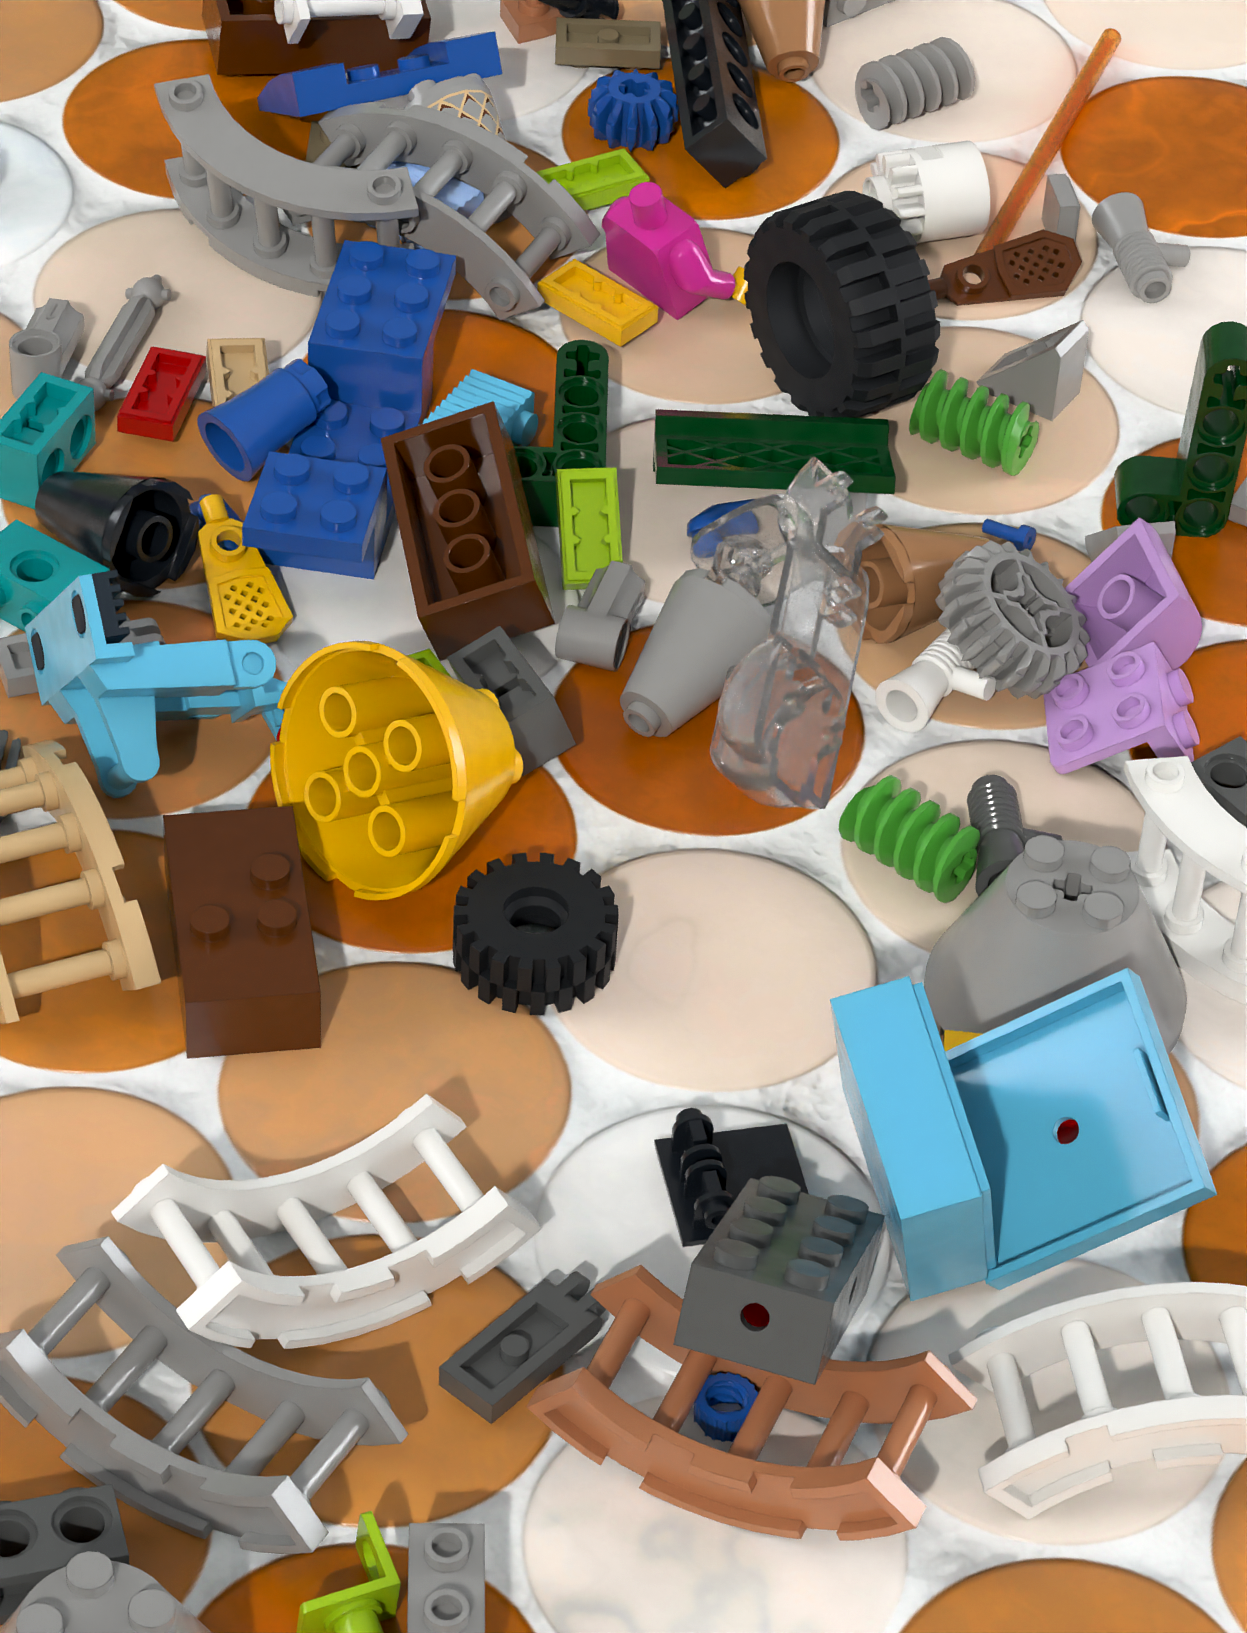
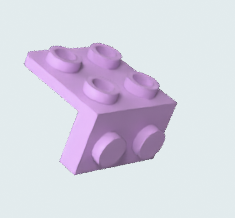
M1154 641L1131 651L1122 652L1114 658L1079 672L1065 675L1057 687L1051 690L1050 693L1043 694L1050 763L1059 774H1067L1148 742L1157 758L1188 756L1190 762L1194 761L1193 747L1199 745V735L1195 723L1187 710V705L1194 702L1193 692L1183 670L1180 668L1172 670Z

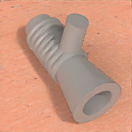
M1121 192L1105 198L1097 205L1092 214L1093 227L1113 249V255L1132 294L1146 303H1156L1163 300L1171 291L1173 276L1169 266H1187L1190 260L1189 247L1181 244L1156 242L1154 236L1148 230L1143 202L1137 195Z

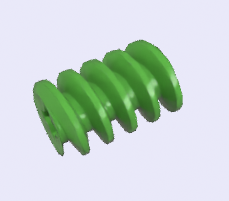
M942 369L938 370L918 396L910 418V434L920 433L921 439L931 444L940 440L941 446L948 451L953 452L960 449L962 455L968 459L974 460L981 456L982 463L988 467L995 468L1002 465L1003 472L1011 476L1019 474L1031 457L1039 435V422L1035 421L1032 423L1028 421L1030 405L1022 401L1014 412L1009 414L1008 395L1001 393L992 406L987 405L989 389L986 386H979L972 397L969 398L967 397V379L960 377L952 388L948 390L946 389L948 373Z
M892 775L883 778L876 785L863 788L855 794L847 804L839 820L838 830L841 837L850 842L855 841L858 849L870 855L875 854L878 862L888 867H894L897 874L908 880L914 879L916 886L928 893L934 892L938 901L943 903L954 901L965 889L976 868V849L980 840L979 830L969 825L959 831L960 818L952 813H948L939 819L941 813L939 804L929 800L920 805V792L911 787L901 792L900 779Z

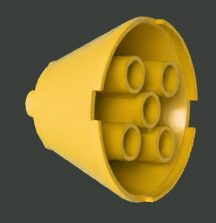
M350 641L333 644L315 652L295 670L287 682L277 705V708L285 709L281 723L280 739L278 742L270 743L271 776L278 807L293 806L299 850L306 862L326 882L338 878L347 887L355 891L354 897L375 901L389 900L411 894L429 883L503 800L511 784L518 782L523 773L522 757L515 749L510 726L499 708V702L494 693L484 688L474 689L380 643Z

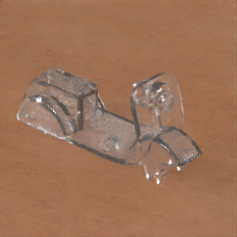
M812 457L799 470L785 494H771L755 499L703 527L692 538L690 549L691 559L696 568L710 570V573L706 576L708 580L722 585L729 578L739 583L757 598L764 608L775 604L768 638L747 653L738 665L729 667L723 691L718 703V714L710 744L711 760L715 768L729 782L757 803L775 808L802 807L804 809H825L829 802L839 749L843 742V730L846 728L845 720L869 606L870 581L867 572L860 566L862 550L884 536L883 531L874 524H880L888 518V515L878 506L865 509L853 516V503L847 489L853 483V480L843 471L832 473L817 457Z

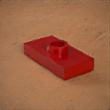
M151 347L117 414V432L174 442L206 375V356Z

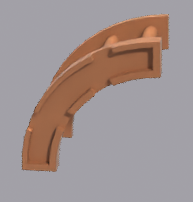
M639 1265L596 1284L590 1295L607 1309L615 1319L587 1369L585 1367L579 1368L538 1386L526 1406L554 1433L600 1466L606 1456L610 1457L622 1466L644 1477L639 1489L679 1508L720 1523L758 1533L801 1539L806 1528L837 1530L836 1534L840 1541H854L886 1537L917 1528L927 1506L902 1482L900 1478L927 1421L946 1418L973 1410L977 1398L930 1350L913 1356L886 1361L858 1362L829 1359L817 1383L813 1385L673 1345L683 1299L663 1285L645 1267ZM638 1336L682 1364L653 1419L625 1402L609 1389ZM720 1372L727 1374V1372L735 1375L739 1374L741 1377L747 1378L751 1384H754L755 1391H758V1395L728 1452L712 1448L679 1434L708 1376H714ZM783 1408L830 1419L806 1467L756 1461ZM861 1423L893 1424L877 1457L857 1463L840 1465Z

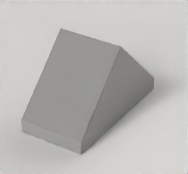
M1084 320L1005 353L977 381V384L979 386H986L989 389V394L998 397L1001 393L1008 395L1009 403L1015 406L1024 401L1030 405L1031 413L1053 421L1080 393L1089 328Z

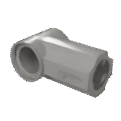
M49 298L47 304L36 308L26 329L15 333L10 338L12 394L16 399L23 394L41 372L63 379V372L84 332L83 314L77 312L68 300Z
M611 561L608 566L595 570L578 606L568 605L562 615L555 643V655L557 658L612 672L618 671L626 652L630 624L644 598L645 580L637 576L631 565Z

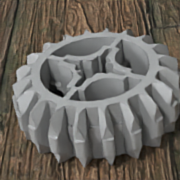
M990 540L983 546L974 547L970 552L965 551L953 562V566L945 572V577L938 583L941 593L935 601L943 611L938 621L951 632L947 642L958 646L963 654L961 661H969L977 669L979 679L988 675L996 679L995 689L998 692L1008 688L1010 693L1017 699L1025 695L1037 699L1043 694L1050 693L1051 690L1060 684V680L1065 675L1073 674L1079 669L1082 661L1088 656L1085 646L1090 641V637L1087 631L1082 628L1087 619L1074 606L1078 598L1068 594L1062 586L1064 579H1057L1049 571L1047 561L1041 564L1036 562L1029 549L1018 552L1016 547L1009 541L999 545Z

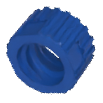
M720 1372L717 1375L708 1376L694 1403V1422H697L705 1436L711 1437L712 1440H720L721 1442H733L758 1395V1391H755V1385L751 1384L747 1378H743L739 1374H731L730 1372H727V1374ZM721 1403H737L741 1406V1409L725 1412L715 1410L712 1406Z

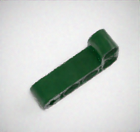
M1233 321L1220 322L1211 326L1204 333L1200 342L1177 457L1134 456L1118 465L1114 473L1117 520L1121 526L1132 525L1138 518L1143 519L1147 523L1175 521V536L1205 538L1217 534L1225 527L1247 435V327Z
M573 340L565 343L558 350L553 447L514 446L532 526L559 527L555 479L557 469L606 468L609 356L607 350L594 341Z

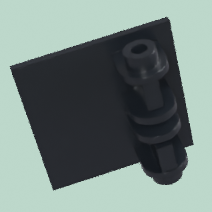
M687 1108L676 1116L671 1138L654 1140L656 1154L682 1247L704 1245L750 1178L760 1180V1178L765 1176L785 1178L797 1183L801 1187L800 1192L809 1194L787 1124L713 1132L712 1121L707 1115L702 1114L697 1108Z

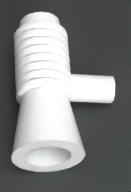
M947 628L914 659L910 667L880 683L876 689L875 700L881 715L889 724L901 731L914 733L925 727L942 697H946L953 690L988 701L995 692L996 679L989 675L979 679L978 672L973 671L975 667L969 661H961L963 654L958 646L947 642L951 635L950 630Z

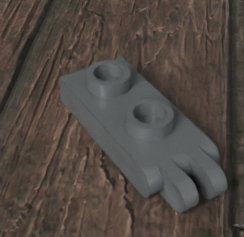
M575 1271L558 1285H555L548 1279L542 1281L439 1366V1386L490 1424L494 1423L598 1334L603 1324V1319L600 1316L606 1309L590 1295L593 1289L587 1293L590 1287V1280L580 1272Z

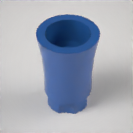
M295 359L283 369H275L258 383L232 399L199 414L197 423L200 434L211 454L228 473L241 481H250L265 464L269 451L277 452L296 434L314 422L317 414L330 405L331 399L328 394V386L314 367L307 365L302 359Z

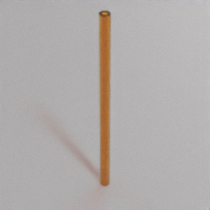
M1108 28L1102 32L974 255L991 250L995 245L1008 240L1119 46L1121 35L1117 30Z

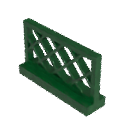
M655 409L652 466L653 472H655L656 484L895 494L896 476L888 448V419Z

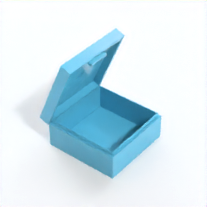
M1129 968L1114 973L947 1051L944 1050L923 983L912 985L910 976L830 999L843 1092L882 1214L885 1215L884 1220L910 1302L985 1280L986 1284L1002 1290L1217 1195L1141 978ZM1066 1120H1075L1079 1126L1077 1138L1069 1144H1061L1057 1138L1058 1127Z

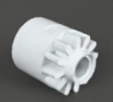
M972 141L877 153L875 155L876 162L870 164L873 177L865 178L862 194L881 201L883 208L892 210L901 219L900 226L902 229L909 231L916 243L977 235L985 231L990 215L989 181L982 155Z

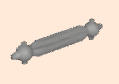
M156 274L152 277L142 278L134 284L133 288L126 289L125 296L129 299L128 302L122 306L86 368L85 378L78 382V384L94 388L95 411L100 410L107 401L114 400V391L110 389L112 385L117 383L155 316L154 310L158 309L164 300L169 301L171 299V290L164 289L160 275Z

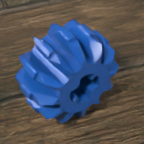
M636 68L632 73L614 70L612 77L604 76L598 78L596 88L591 90V98L588 99V116L590 117V126L594 129V138L607 140L609 148L628 147L630 153L634 148L642 147L652 151L655 143H668L670 133L675 131V122L678 121L679 112L678 104H676L677 95L673 93L672 82L659 80L657 72L642 74Z

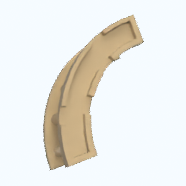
M45 740L22 746L25 758L18 759L17 767L0 770V817L33 808H42L44 812H49L57 821V823L1 836L0 864L64 848L67 854L75 852L83 871L80 873V879L0 899V926L87 904L90 910L98 909L108 941L102 943L101 950L8 974L0 952V1024L20 1021L15 999L107 975L113 981L120 979L122 991L138 990L161 984L153 949L138 900L126 902L125 897H122L114 874L115 870L123 869L125 863L111 827L81 768L76 762L63 765L60 759L67 758L66 750L61 744L53 740Z

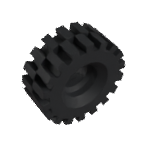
M541 852L540 862H528L526 853L512 854V864L507 866L502 863L500 858L487 862V874L484 875L476 869L467 877V888L460 886L456 894L453 917V964L455 971H461V982L468 990L478 985V998L485 1003L490 1004L496 997L502 999V1010L516 1013L518 1004L530 1005V1015H544L545 1005L555 1004L558 1013L572 1010V998L577 997L585 1004L594 998L595 986L601 989L605 988L610 981V970L614 971L619 916L618 905H614L615 894L609 885L601 888V876L593 869L581 875L580 862L567 858L563 866L554 864V854ZM525 924H542L555 930L547 933H528L516 927Z

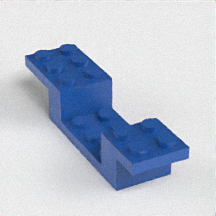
M344 240L308 341V365L314 367L327 384L331 403L326 409L317 414L314 422L294 436L288 454L269 451L242 526V546L257 548L265 564L374 580L396 512L381 438L422 425L424 418H426L433 393L434 339L456 275V255L436 253L429 249L414 250L385 246L372 241L356 242Z

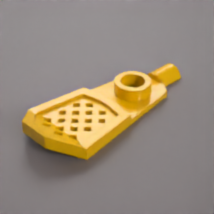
M208 495L199 502L206 524L198 531V540L216 638L226 639V641L258 640L265 644L275 642L291 625L293 615L258 549L242 546V526L244 522L229 519L221 495ZM230 540L235 542L238 548L227 551L220 548L218 543Z

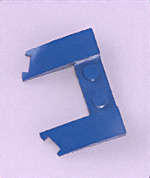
M495 31L482 32L430 42L415 48L408 56L397 59L398 68L380 72L378 64L353 67L346 70L348 79H346L344 63H329L280 74L270 80L257 97L259 111L303 117L336 110L347 105L407 95L416 84L424 80H433L438 83L457 76L464 77L471 73L480 75L482 79L502 75Z

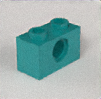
M16 519L0 531V618L26 633L25 626L78 576L110 571V569Z

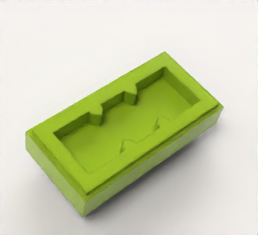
M625 148L536 172L548 184L555 179L567 190L584 211L594 210L611 204L620 197L629 196L634 186L650 181V177Z
M616 467L557 469L556 471L562 590L586 589L596 569L608 566L611 561L623 563Z

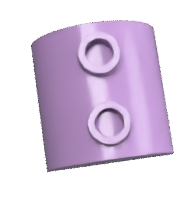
M1138 518L1065 587L1068 594L1078 598L1074 606L1087 619L1082 628L1087 631L1090 637V641L1085 646L1088 654L1085 661L1088 667L1154 641L1171 669L1176 670L1190 658L1199 643L1202 632V621L1199 612L1159 534L1149 523L1141 518Z

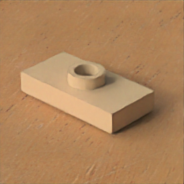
M265 338L207 339L206 357L212 408L232 399L269 374Z

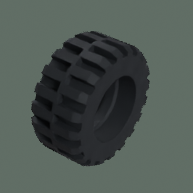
M856 191L835 193L775 212L760 225L747 250V255L750 259L744 265V280L748 282V291L744 294L746 309L751 311L753 323L750 326L754 339L758 338L763 351L760 355L766 368H771L776 376L774 382L782 392L791 395V403L799 410L808 412L809 416L858 418L908 401L915 397L918 391L922 390L933 373L931 369L936 364L939 349L935 346V342L940 337V321L936 320L935 308L938 306L935 290H931L927 276L930 275L926 261L925 259L920 260L915 249L918 244L909 231L902 229L900 226L901 219L892 210L883 208L881 201Z

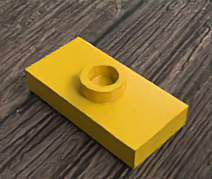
M573 259L537 283V290L544 298V303L620 347L658 322L659 307L576 259Z

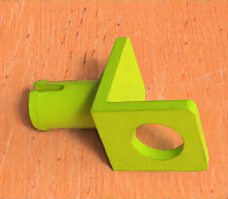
M372 1511L360 1514L355 1542L357 1553L369 1582L302 1603L299 1609L296 1633H384L380 1621L395 1617L401 1582Z

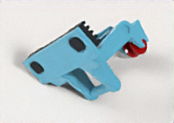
M117 570L78 576L25 626L41 706L51 705L64 724L78 725L95 767L100 788L106 795L112 798H122L129 795L136 788L137 783L150 780L158 772L160 758L157 749L156 721L214 719L223 714H230L232 723L245 721L252 715L261 714L276 742L280 739L281 723L285 709L281 710L277 708V705L287 682L273 678L276 670V658L273 651L265 643L258 640L226 641L225 639L160 645L159 641L135 645L132 642L120 643L130 634L129 626L119 628L127 620L126 612L116 614L124 606L123 598L113 600L121 592L120 584L110 585L118 577Z

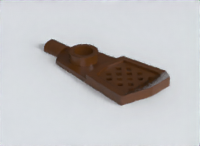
M1043 229L995 245L991 250L946 264L942 269L940 278L928 281L931 290L936 292L937 300L947 298L956 306L1058 297L1065 295L1080 268L1082 260L1073 238ZM963 274H976L981 282L971 284L964 279Z

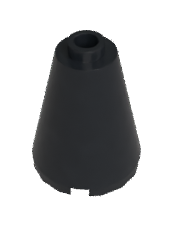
M59 471L50 475L43 482L35 501L37 519L46 529L71 549L109 568L110 571L117 570L118 577L111 584H120L122 592L134 597H152L161 592L155 588L168 578L176 581L185 572L195 552L199 531L198 516L191 514L187 500H193L190 492L176 482L166 478Z

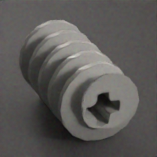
M940 37L930 43H923L913 49H905L896 55H888L879 59V61L873 60L862 65L856 76L855 96L864 121L871 128L880 130L887 127L889 122L897 124L904 121L906 116L914 118L921 115L923 110L931 112L938 109L940 104L948 106L955 103L956 99L965 100L969 98L974 91L976 78L970 59L963 48L951 38Z

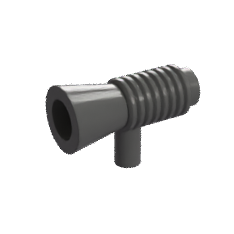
M986 775L973 783L971 791L967 796V806L971 826L980 832V840L976 849L978 861L975 883L976 893L980 896L1002 871L1024 851L1026 842L1032 837L1047 835L1057 840H1062V836L1023 828L1016 790L1003 777Z

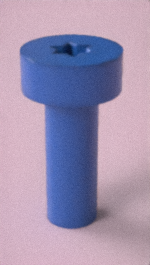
M986 519L982 525L983 533L1014 543V546L1020 552L1025 549L1031 550L1035 543L1036 529L1033 527L1021 525L1017 529L991 519Z

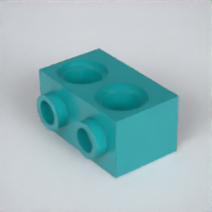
M41 372L0 419L1 499L35 509L37 493L43 482L50 475L59 471H74L96 444L94 388Z

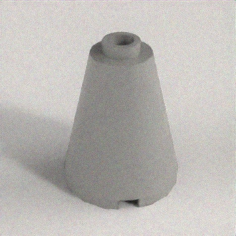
M702 568L686 570L675 581L620 697V704L624 711V720L635 732L646 737H667L764 666L777 651L779 640L772 643L770 637L771 632L776 627L772 617L759 600L739 583L727 578L722 585L705 579L710 570Z

